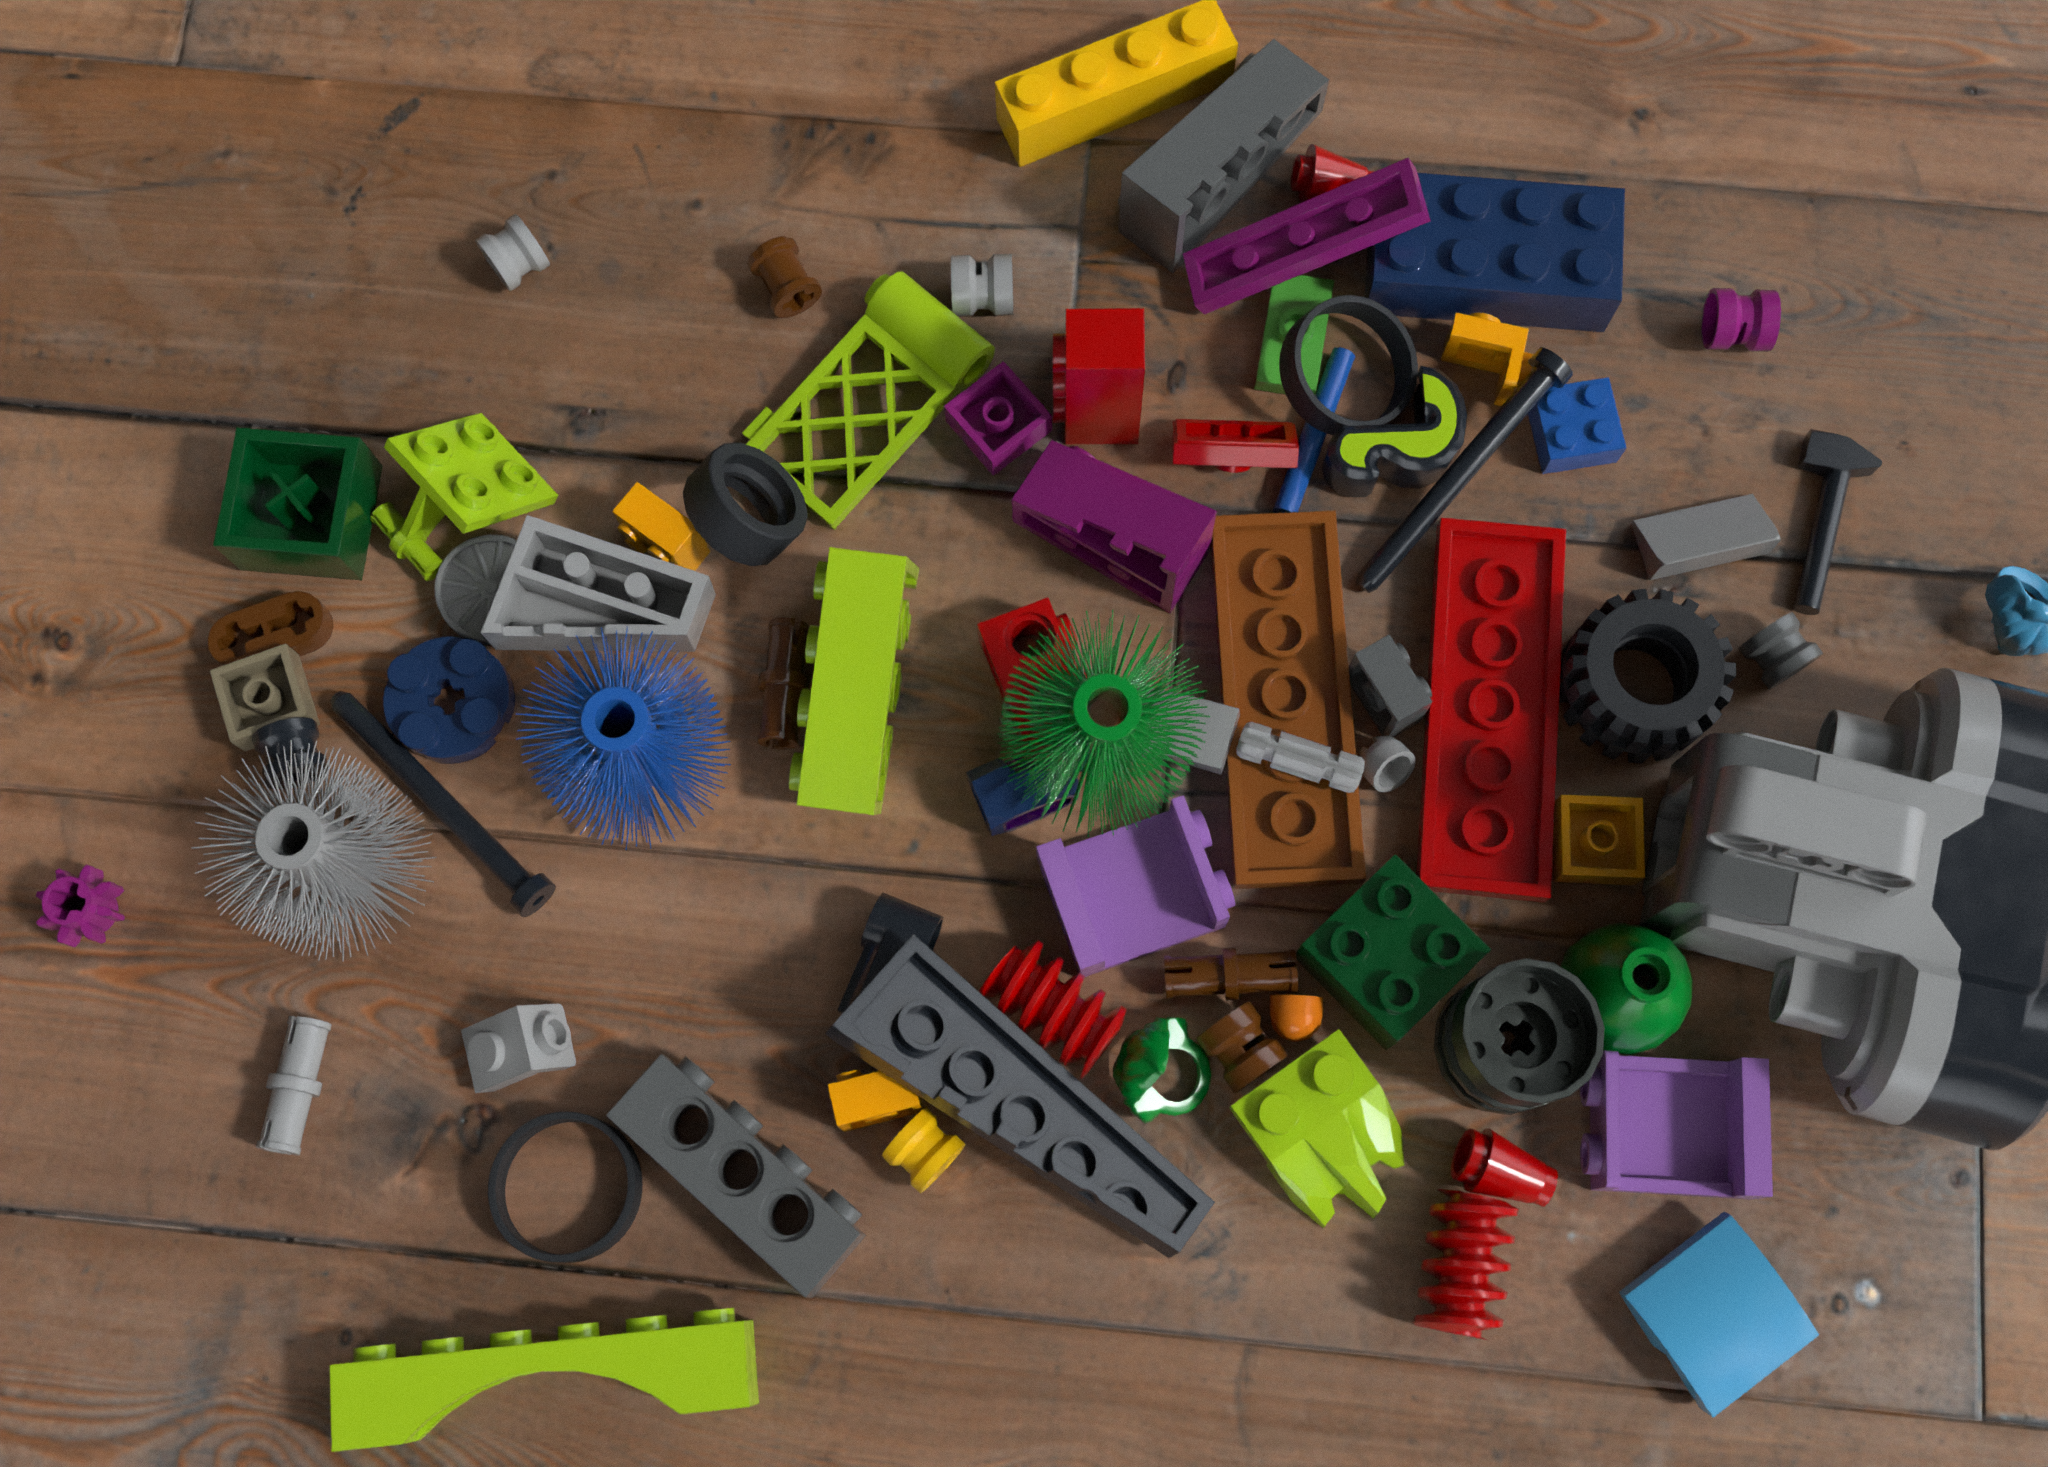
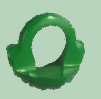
M1171 1016L1168 1018L1156 1017L1153 1022L1145 1024L1143 1029L1133 1031L1123 1041L1119 1055L1114 1063L1112 1070L1113 1078L1123 1096V1103L1128 1107L1130 1113L1144 1124L1150 1123L1159 1114L1177 1116L1189 1113L1201 1104L1209 1091L1212 1076L1209 1059L1202 1047L1189 1038L1188 1024L1184 1018ZM1169 1049H1179L1189 1054L1196 1064L1198 1074L1196 1085L1191 1094L1183 1100L1175 1102L1167 1101L1151 1087L1166 1070Z

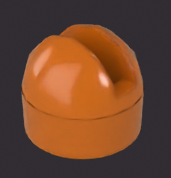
M1270 995V1018L1273 1029L1280 1037L1292 1042L1311 1038L1319 1030L1323 1018V997Z

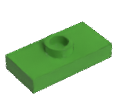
M1299 275L1271 287L1255 390L1285 394L1279 371L1280 351L1285 336L1294 323L1322 302L1332 298L1334 280ZM1329 314L1316 316L1309 324L1302 341V368L1306 381L1314 395L1317 391Z

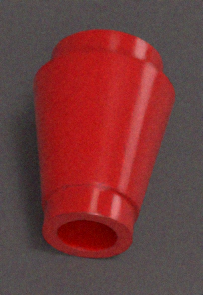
M1472 1128L1466 1130L1457 1144L1451 1163L1452 1179L1462 1182L1466 1192L1529 1204L1534 1203L1541 1207L1546 1206L1550 1202L1558 1182L1557 1169L1547 1166L1543 1161L1490 1128H1486L1482 1132Z

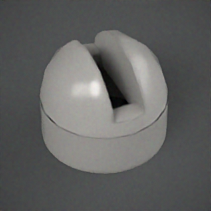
M1376 736L1372 738L1374 744L1369 749L1362 747L1359 751V756L1365 761L1362 775L1377 791L1389 792L1398 788L1409 778L1414 770L1416 759L1414 754L1397 739L1391 736Z

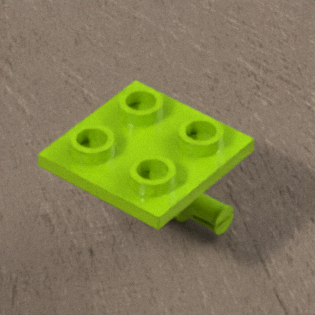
M482 413L388 438L384 448L420 486V489L406 520L390 502L378 506L372 513L374 516H371L370 519L390 539L389 548L397 558H407L423 576L424 580L431 581L436 578L443 560L431 549L426 540L445 515L465 534L553 505L559 495L505 439L498 429Z

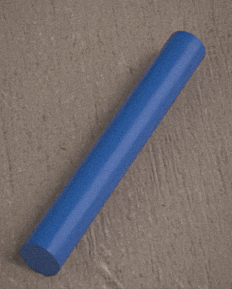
M1342 347L1332 349L1315 394L1317 399L1334 413L1355 359L1353 352ZM1306 421L1298 440V467L1288 468L1273 507L1274 513L1299 511L1326 438V433L1312 427Z

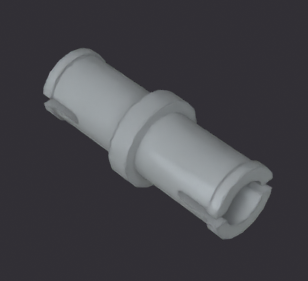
M289 1016L287 1021L288 1028L277 1071L268 1075L266 1088L272 1091L256 1148L281 1154L300 1155L302 1149L300 1148L312 1097H320L323 1085L316 1080L328 1032L331 1031L332 1024L308 1017Z

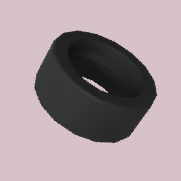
M724 443L712 451L687 478L682 493L685 511L700 536L714 550L731 561L748 566L767 565L804 531L808 517L804 496L794 478L778 461L765 452L743 443ZM726 486L745 496L757 508L764 522L745 512L733 499Z

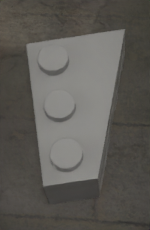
M527 515L481 634L495 650H554L555 648L556 651H569L568 647L571 651H582L576 635L585 651H595L590 636L592 635L594 644H597L598 651H604L602 627L606 651L605 636H607L609 651L610 645L612 651H616V630L618 651H620V639H622L623 651L626 628L628 626L626 651H629L631 635V651H634L635 644L637 651L641 632L643 634L638 651H643L645 641H648L653 631L646 651L652 650L657 640L653 651L658 652L665 640H667L661 652H667L674 642L676 643L669 652H678V650L679 652H695L716 593L708 575Z

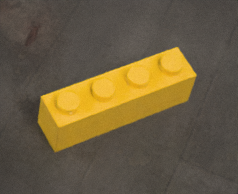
M1201 0L995 81L996 118L1019 167H1022L1216 90L1234 74L1238 42L1216 0Z

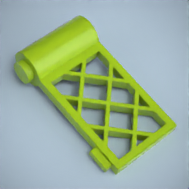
M903 271L896 272L892 276L883 274L877 278L865 295L864 301L868 306L863 317L775 413L766 406L742 432L744 437L749 440L746 445L758 448L763 452L779 434L802 432L803 461L780 464L790 475L804 473V485L796 478L794 480L804 496L806 506L834 530L944 409V405L980 379L992 362L995 354V347ZM869 338L884 351L885 371L851 374V355ZM893 359L906 370L894 371ZM842 366V375L833 376ZM921 381L934 392L920 410L896 412L894 383ZM886 384L887 413L853 415L852 387ZM843 388L844 416L811 419L810 400L820 389ZM801 411L802 420H793ZM907 423L897 434V424ZM888 425L889 444L879 455L855 457L854 428ZM845 428L846 458L813 460L812 431ZM866 468L856 479V469ZM847 470L848 489L829 508L814 495L813 472Z

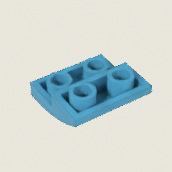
M1726 1212L1721 1213L1619 1291V1294L1652 1346L1667 1356L1698 1407L1713 1418L1819 1336V1333L1784 1281L1747 1233Z

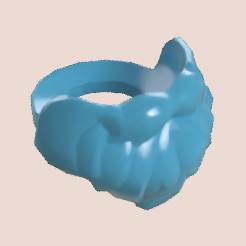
M2016 566L2002 568L1993 580L1987 584L1985 593L1987 604L1993 613L1991 623L1994 624V635L1998 643L1997 648L1999 652L2008 656L2048 653V583L2037 574L2025 568ZM2025 589H2026L2028 592H2030L2032 595H2034L2037 600L2031 598V597L2028 595V593L2025 591Z

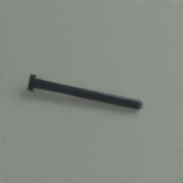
M1540 347L1528 361L1532 366V371L1358 573L1356 584L1362 590L1370 593L1380 587L1551 386L1562 388L1573 376V372L1560 356L1543 347Z
M339 691L330 699L332 711L514 894L510 900V905L521 917L532 915L551 898L556 888L555 884L544 873L532 876L351 693Z

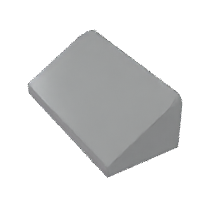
M1753 494L1637 519L1631 523L1649 580L1769 554L1781 541L1776 526Z

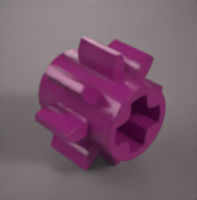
M90 865L83 867L79 878L63 869L55 870L57 880L53 881L45 891H37L35 895L42 900L44 915L36 921L37 925L51 931L59 930L57 942L71 947H76L80 943L82 934L89 940L100 944L106 942L104 932L115 921H124L125 916L118 912L116 900L124 892L123 887L110 881L102 882L104 878L103 871ZM80 901L85 902L82 911L76 910Z

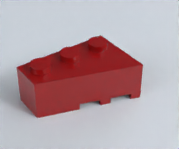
M1144 308L1066 309L1065 333H1053V423H1065V445L1138 444L1145 377Z

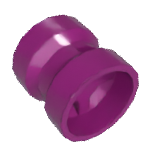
M1732 288L1710 289L1706 296L1702 314L1701 332L1704 347L1707 350H1727L1735 344L1744 345L1749 351H1771L1776 344L1781 323V300L1779 293L1776 290L1756 289L1749 295H1738Z

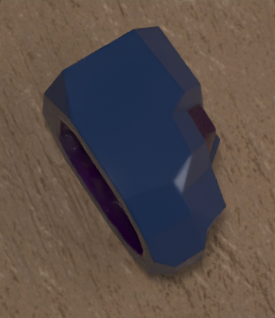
M1024 757L1004 762L1006 761L1004 759L997 758L966 772L974 798L991 836L1014 831L1036 822L1042 817L1041 814L1046 806L1045 803L1049 799L1047 797L1051 793L1050 790L1032 810H1030L1034 806L1032 803L1038 796L1035 799L1034 797L1041 789L1037 793L1032 794L1022 804L1021 802L1034 792L1038 786L1024 798L1022 797L1048 774L1025 793L1024 791L1047 771L1042 773L1027 787L1028 783L1015 791L1014 789L1028 781L1030 777L1017 785L1015 784L1030 774L1027 773L1019 779H1014L1007 783V781L1035 767L1036 765L1008 777L1035 762L1034 760L1010 771V769L1025 762L1006 768L1002 767ZM1047 765L1046 767H1044V768H1043L1041 771H1039L1038 773L1042 772V771H1043L1045 768H1047L1049 765ZM1071 778L1066 783V785L1059 793L1055 801L1052 803L1048 811L1045 813L1043 818L1057 811L1060 801ZM1076 778L1061 809L1072 804L1079 783L1078 778Z

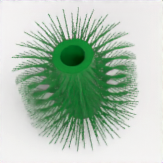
M1113 609L1112 619L1109 618V630L1108 625L1106 627V642L1105 633L1104 639L1101 641L1098 613L1100 648H1098L1097 624L1095 621L1097 653L1094 629L1091 631L1087 611L1086 615L1091 635L1090 641L1085 619L1083 621L1088 641V651L1083 629L1081 627L1085 649L1072 618L1080 641L1082 655L1071 626L1069 627L1074 641L1062 618L1061 621L1068 633L1071 647L1060 626L1059 629L1065 639L1069 655L1058 634L1056 635L1060 643L1050 629L1048 630L1064 652L1067 662L1056 642L1054 643L1058 651L1049 638L1046 636L1047 641L1040 632L1041 637L1052 648L1057 660L1046 645L1047 650L1038 640L1037 642L1049 654L1054 666L1045 653L1042 652L1043 656L1037 648L1034 650L1028 645L1042 658L1040 659L1042 663L1034 655L1032 657L1030 654H1025L1021 651V653L1046 670L1054 681L1041 673L1033 663L1030 664L1026 660L1024 662L1019 659L1038 672L1046 681L1038 678L1032 671L1030 673L1024 667L1022 669L1019 666L1018 668L1014 666V668L1036 679L1040 684L1029 681L1024 675L1021 677L1018 674L1012 673L1009 676L1031 684L1040 692L1026 688L1017 681L1008 682L1009 684L1026 689L1035 696L1023 694L1013 687V689H1006L1005 692L1022 695L1032 702L1020 701L1010 695L1005 696L1006 698L1003 699L1007 700L1004 701L1020 702L1033 709L1019 708L1007 703H1003L1002 706L1006 707L1002 708L1018 709L1034 715H1018L1002 709L1001 713L1006 714L1001 715H1007L1003 716V718L1022 717L1030 721L1019 722L999 718L1002 719L1000 722H1010L1002 724L1014 725L998 727L1005 729L1000 731L1011 732L997 733V735H1009L999 737H1012L1003 740L1019 738L1010 742H998V744L1013 743L1002 745L1001 747L1016 745L1007 748V751L1000 752L1014 751L1013 753L998 759L1013 757L1004 761L1007 762L1026 756L1002 768L1025 762L1010 769L1011 771L1036 760L1029 766L1008 776L1010 777L1036 765L1024 774L1007 781L1008 783L1014 779H1019L1027 773L1030 774L1015 784L1017 785L1030 777L1028 781L1014 789V791L1028 783L1027 787L1042 773L1047 771L1024 791L1025 793L1048 774L1022 797L1024 798L1038 786L1034 792L1021 802L1022 804L1032 794L1037 793L1041 789L1034 797L1035 799L1038 796L1032 803L1034 804L1030 809L1032 810L1050 790L1051 793L1047 797L1049 799L1045 803L1046 806L1040 820L1071 778L1056 811L1052 824L1054 823L1079 772H1082L1063 832L1087 774L1076 832L1078 827H1080L1089 804L1088 837L1089 827L1090 832L1092 829V814L1093 826L1094 817L1095 821L1097 820V806L1098 816L1100 810L1101 833L1103 834L1102 808L1104 829H1106L1104 797L1107 824L1109 815L1113 836L1111 811L1115 829L1117 830L1114 807L1118 825H1120L1115 799L1119 807L1121 820L1124 821L1128 830L1120 808L1118 794L1129 824L1131 823L1126 808L1137 828L1138 826L1134 820L1128 800L1140 823L1141 820L1137 814L1132 797L1143 817L1140 806L1148 817L1149 815L1142 799L1152 813L1154 812L1150 806L1159 814L1147 798L1148 796L1156 808L1157 806L1153 800L1162 809L1153 798L1150 790L1159 802H1161L1160 798L1166 803L1162 799L1164 798L1169 803L1161 790L1168 798L1169 796L1166 792L1173 797L1171 795L1175 796L1172 793L1173 790H1179L1175 787L1176 784L1174 782L1179 786L1183 782L1166 773L1159 765L1170 768L1183 780L1187 776L1185 775L1186 772L1170 767L1162 759L1173 762L1188 772L1191 770L1189 766L1175 762L1165 754L1177 756L1194 766L1193 760H1190L1191 757L1178 755L1169 748L1184 751L1198 758L1197 754L1194 753L1195 751L1186 750L1189 748H1181L1170 742L1183 743L1198 749L1201 748L1197 747L1198 745L1190 744L1194 742L1180 741L1168 735L1189 737L1205 743L1201 738H1196L1198 736L1185 735L1192 733H1180L1171 729H1184L1205 734L1206 732H1203L1202 729H1192L1196 728V726L1180 727L1188 724L1175 726L1166 723H1206L1195 722L1200 720H1187L1192 719V717L1179 720L1161 718L1172 716L1210 717L1203 715V713L1188 714L1196 711L1178 713L1187 709L1208 708L1207 706L1193 707L1200 704L1180 707L1190 703L1188 702L1168 708L1176 703L1203 699L1204 697L1185 700L1194 697L1192 695L1170 702L1180 696L1208 691L1192 692L1198 690L1196 688L1174 695L1202 681L1180 687L1191 681L1189 680L1161 693L1171 685L1195 674L1192 673L1166 685L1176 677L1199 667L1195 666L1171 677L1186 667L1185 665L1169 675V672L1190 658L1174 668L1171 666L1161 676L1156 678L1175 661L1173 660L1150 679L1179 654L1180 651L1160 668L1157 667L1184 645L1182 644L1164 660L1160 661L1165 655L1164 652L1169 647L1167 645L1172 640L1171 638L1155 657L1146 664L1150 659L1149 656L1153 652V648L1157 643L1156 640L1160 636L1159 633L1163 626L1129 673L1150 624L1148 625L1123 676H1120L1140 615L1137 617L1115 674L1125 615L1118 631L1117 639H1115L1114 646H1112ZM1076 651H1077V653H1078V655H1079L1080 664H1079L1078 658H1077V656H1076ZM1071 653H1072V655H1073V657H1074V659H1075V661H1076V663H1077V668H1076V666H1075V664H1074V661H1073V658H1072V656H1071ZM1057 655L1060 657V659L1068 669L1070 675L1062 667ZM1043 660H1045L1055 672L1048 669ZM1174 692V693H1172V694H1170V695H1168V696H1166V697H1162V696L1165 695V694ZM1170 699V700H1168V701H1166V702H1164V703H1162V704L1153 705V704H1155V703H1158V702H1161V701ZM1177 709H1183V710H1180V711H1177V712H1174V713L1167 712V711H1172V710H1177ZM1023 724L1034 726L1032 728H1008ZM1020 731H1037V732H1038V733H1033V734H1028V735L1008 734V733H1014V732H1020ZM1028 737L1038 738V739L1028 740V741H1018V740H1022V739H1025V738H1028ZM1037 742H1043V743H1040V744H1037V745L1030 746V745H1032V744H1034V743H1037ZM1028 744V745H1026V746H1024V747H1022V748L1012 749V748H1015V747H1018V746H1022V745ZM1049 745V746H1047V747H1045V748H1042V749H1039V750H1036V751L1029 752V751L1034 750V749H1036V748H1038V747H1040V746ZM1027 750V751H1025V752H1023V753H1021V754L1011 755V754H1015V753H1018V752ZM1039 753V754L1036 755L1035 757L1026 759V758H1028V757H1030V756H1033V755ZM1047 765H1049V766H1048L1047 768H1045L1042 772L1038 773V772L1041 771L1044 767H1046ZM1154 769L1164 773L1174 785L1163 779ZM1148 771L1159 777L1171 791L1157 783ZM1130 775H1131V776L1136 780V782L1139 784V786H1140V788H1141V790H1142L1144 796H1143L1142 793L1138 790V788L1136 787V785H1135L1134 782L1132 781ZM1137 776L1144 782V784H1145V786L1147 787L1148 791H1147V790L1144 788V786L1141 784V782L1139 781V779L1137 778ZM1144 776L1155 784L1159 792L1147 782ZM1109 784H1110V788H1111V797H1110V792H1109ZM1121 788H1122L1124 797H1125V799H1126V802H1125V800H1124V798H1123V796H1122ZM1136 793L1138 794V796H1139V798H1140V800H1141L1143 806L1141 805V803H1140L1139 800L1137 799Z

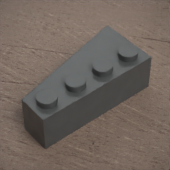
M1275 39L1271 40L1257 54L1250 53L1240 63L1231 77L1122 172L1121 194L1118 199V205L1120 206L1118 232L1173 274L1184 262L1183 253L1197 248L1319 116L1323 111L1329 79Z

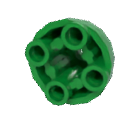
M1615 923L1589 931L1569 946L1563 955L1560 967L1577 976L1596 999L1604 1024L1603 1051H1618L1621 1054L1632 1055L1654 1049L1680 1029L1691 1007L1693 979L1685 956L1666 936L1647 926ZM1633 971L1648 976L1649 981L1646 982L1647 990L1635 984Z

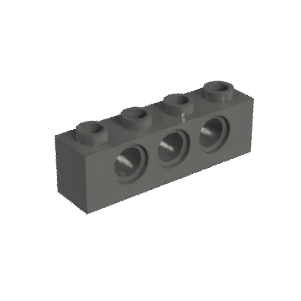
M661 1054L606 1116L805 1298H813L865 1238L866 1235L854 1225L862 1214L835 1189L832 1188L823 1197L805 1180L813 1170L785 1144H782L774 1152L762 1142L756 1134L764 1125L736 1100H733L727 1108L721 1105L707 1092L715 1081L687 1056L677 1065L673 1060ZM701 1108L708 1117L709 1126L707 1133L699 1142L685 1145L678 1135L679 1120L687 1111ZM750 1152L758 1164L757 1177L747 1188L735 1190L726 1179L727 1164L736 1154ZM798 1196L807 1206L808 1219L801 1231L793 1235H785L779 1231L775 1224V1210L778 1204L785 1198Z

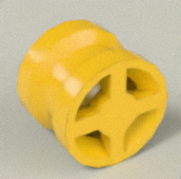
M926 1107L896 1135L881 1156L891 1166H902L910 1174V1184L921 1194L949 1167L966 1144L956 1135H946L937 1127V1117Z

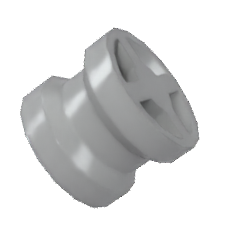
M516 214L505 220L503 230L495 235L485 233L475 240L492 269L510 292L521 285L522 276L531 270L541 272L550 266V262L542 248Z

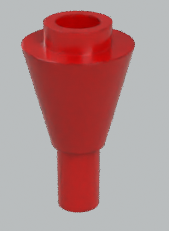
M1310 144L1305 155L1298 154L1295 158L1291 173L1292 191L1299 192V200L1302 203L1375 171H1369L1363 165L1315 144Z

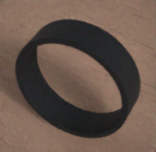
M1345 295L1322 302L1294 323L1285 336L1281 347L1279 371L1284 392L1299 416L1312 427L1326 434L1334 435L1341 426L1384 425L1398 416L1408 405L1415 391L1418 377V362L1415 347L1408 331L1390 310L1371 299ZM1330 313L1352 316L1371 327L1386 345L1393 362L1395 384L1390 403L1378 419L1356 421L1339 416L1325 407L1310 389L1302 368L1301 347L1304 334L1316 316Z
M577 1112L545 1114L530 1120L518 1128L505 1141L497 1153L488 1181L490 1211L497 1228L504 1238L513 1247L527 1256L542 1261L558 1263L585 1261L613 1247L626 1234L634 1222L643 1192L640 1163L628 1140L608 1123ZM560 1123H587L607 1134L622 1154L628 1176L625 1205L615 1225L597 1243L575 1253L562 1255L548 1253L529 1243L518 1232L510 1218L505 1197L508 1171L521 1147L538 1132Z

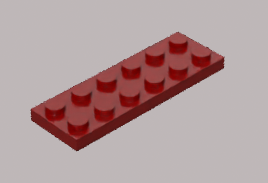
M1442 517L1437 524L1427 681L1432 692V697H1430L1432 704L1425 716L1416 875L1433 892L1543 903L1551 898L1566 529Z

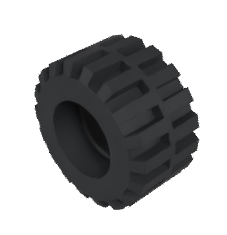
M1646 589L1632 590L1624 600L1618 594L1606 600L1599 610L1595 609L1586 618L1562 651L1565 655L1561 659L1560 678L1563 681L1560 684L1559 703L1569 702L1570 708L1564 713L1563 717L1569 727L1577 723L1583 727L1585 732L1579 739L1588 747L1596 740L1604 744L1605 747L1601 755L1615 760L1623 751L1628 752V763H1643L1651 755H1653L1656 762L1667 759L1677 750L1680 752L1707 731L1721 717L1722 713L1720 711L1730 703L1734 690L1726 685L1736 677V663L1725 662L1724 658L1733 650L1728 637L1717 639L1713 631L1720 625L1711 614L1704 620L1694 613L1699 604L1688 597L1679 605L1673 602L1674 592L1661 589L1652 599L1648 598ZM1622 650H1638L1650 654L1659 660L1667 669L1672 679V703L1665 705L1647 704L1628 694L1620 685L1615 675L1613 666L1614 653Z

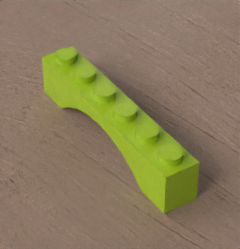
M734 1308L693 1312L694 1326L667 1329V1315L625 1319L626 1333L600 1336L599 1322L557 1326L558 1341L532 1343L531 1329L491 1333L489 1334L490 1348L464 1351V1337L421 1341L422 1355L396 1358V1344L353 1348V1363L330 1365L332 1452L401 1445L422 1440L446 1415L480 1392L515 1377L542 1371H579L617 1379L653 1395L679 1414L751 1407L759 1404L753 1320L735 1322Z

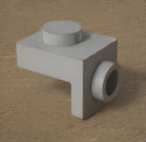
M561 1004L515 1006L461 1030L475 1093L494 1092L540 1072L565 1070L576 1065L571 1032Z

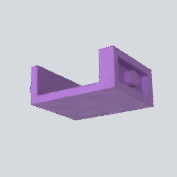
M1184 795L1171 799L1169 811L1150 817L1151 819H1143L1141 823L1140 821L1136 822L1138 828L1135 823L1127 825L1128 830L1126 826L1113 830L1114 836L1112 831L1066 847H1064L1061 838L1036 846L1037 862L1077 973L1087 977L1226 927L1230 918L1227 909L1235 906L1234 895L1222 869L1215 872L1212 871L1204 850L1212 846L1207 823L1200 810L1190 812Z

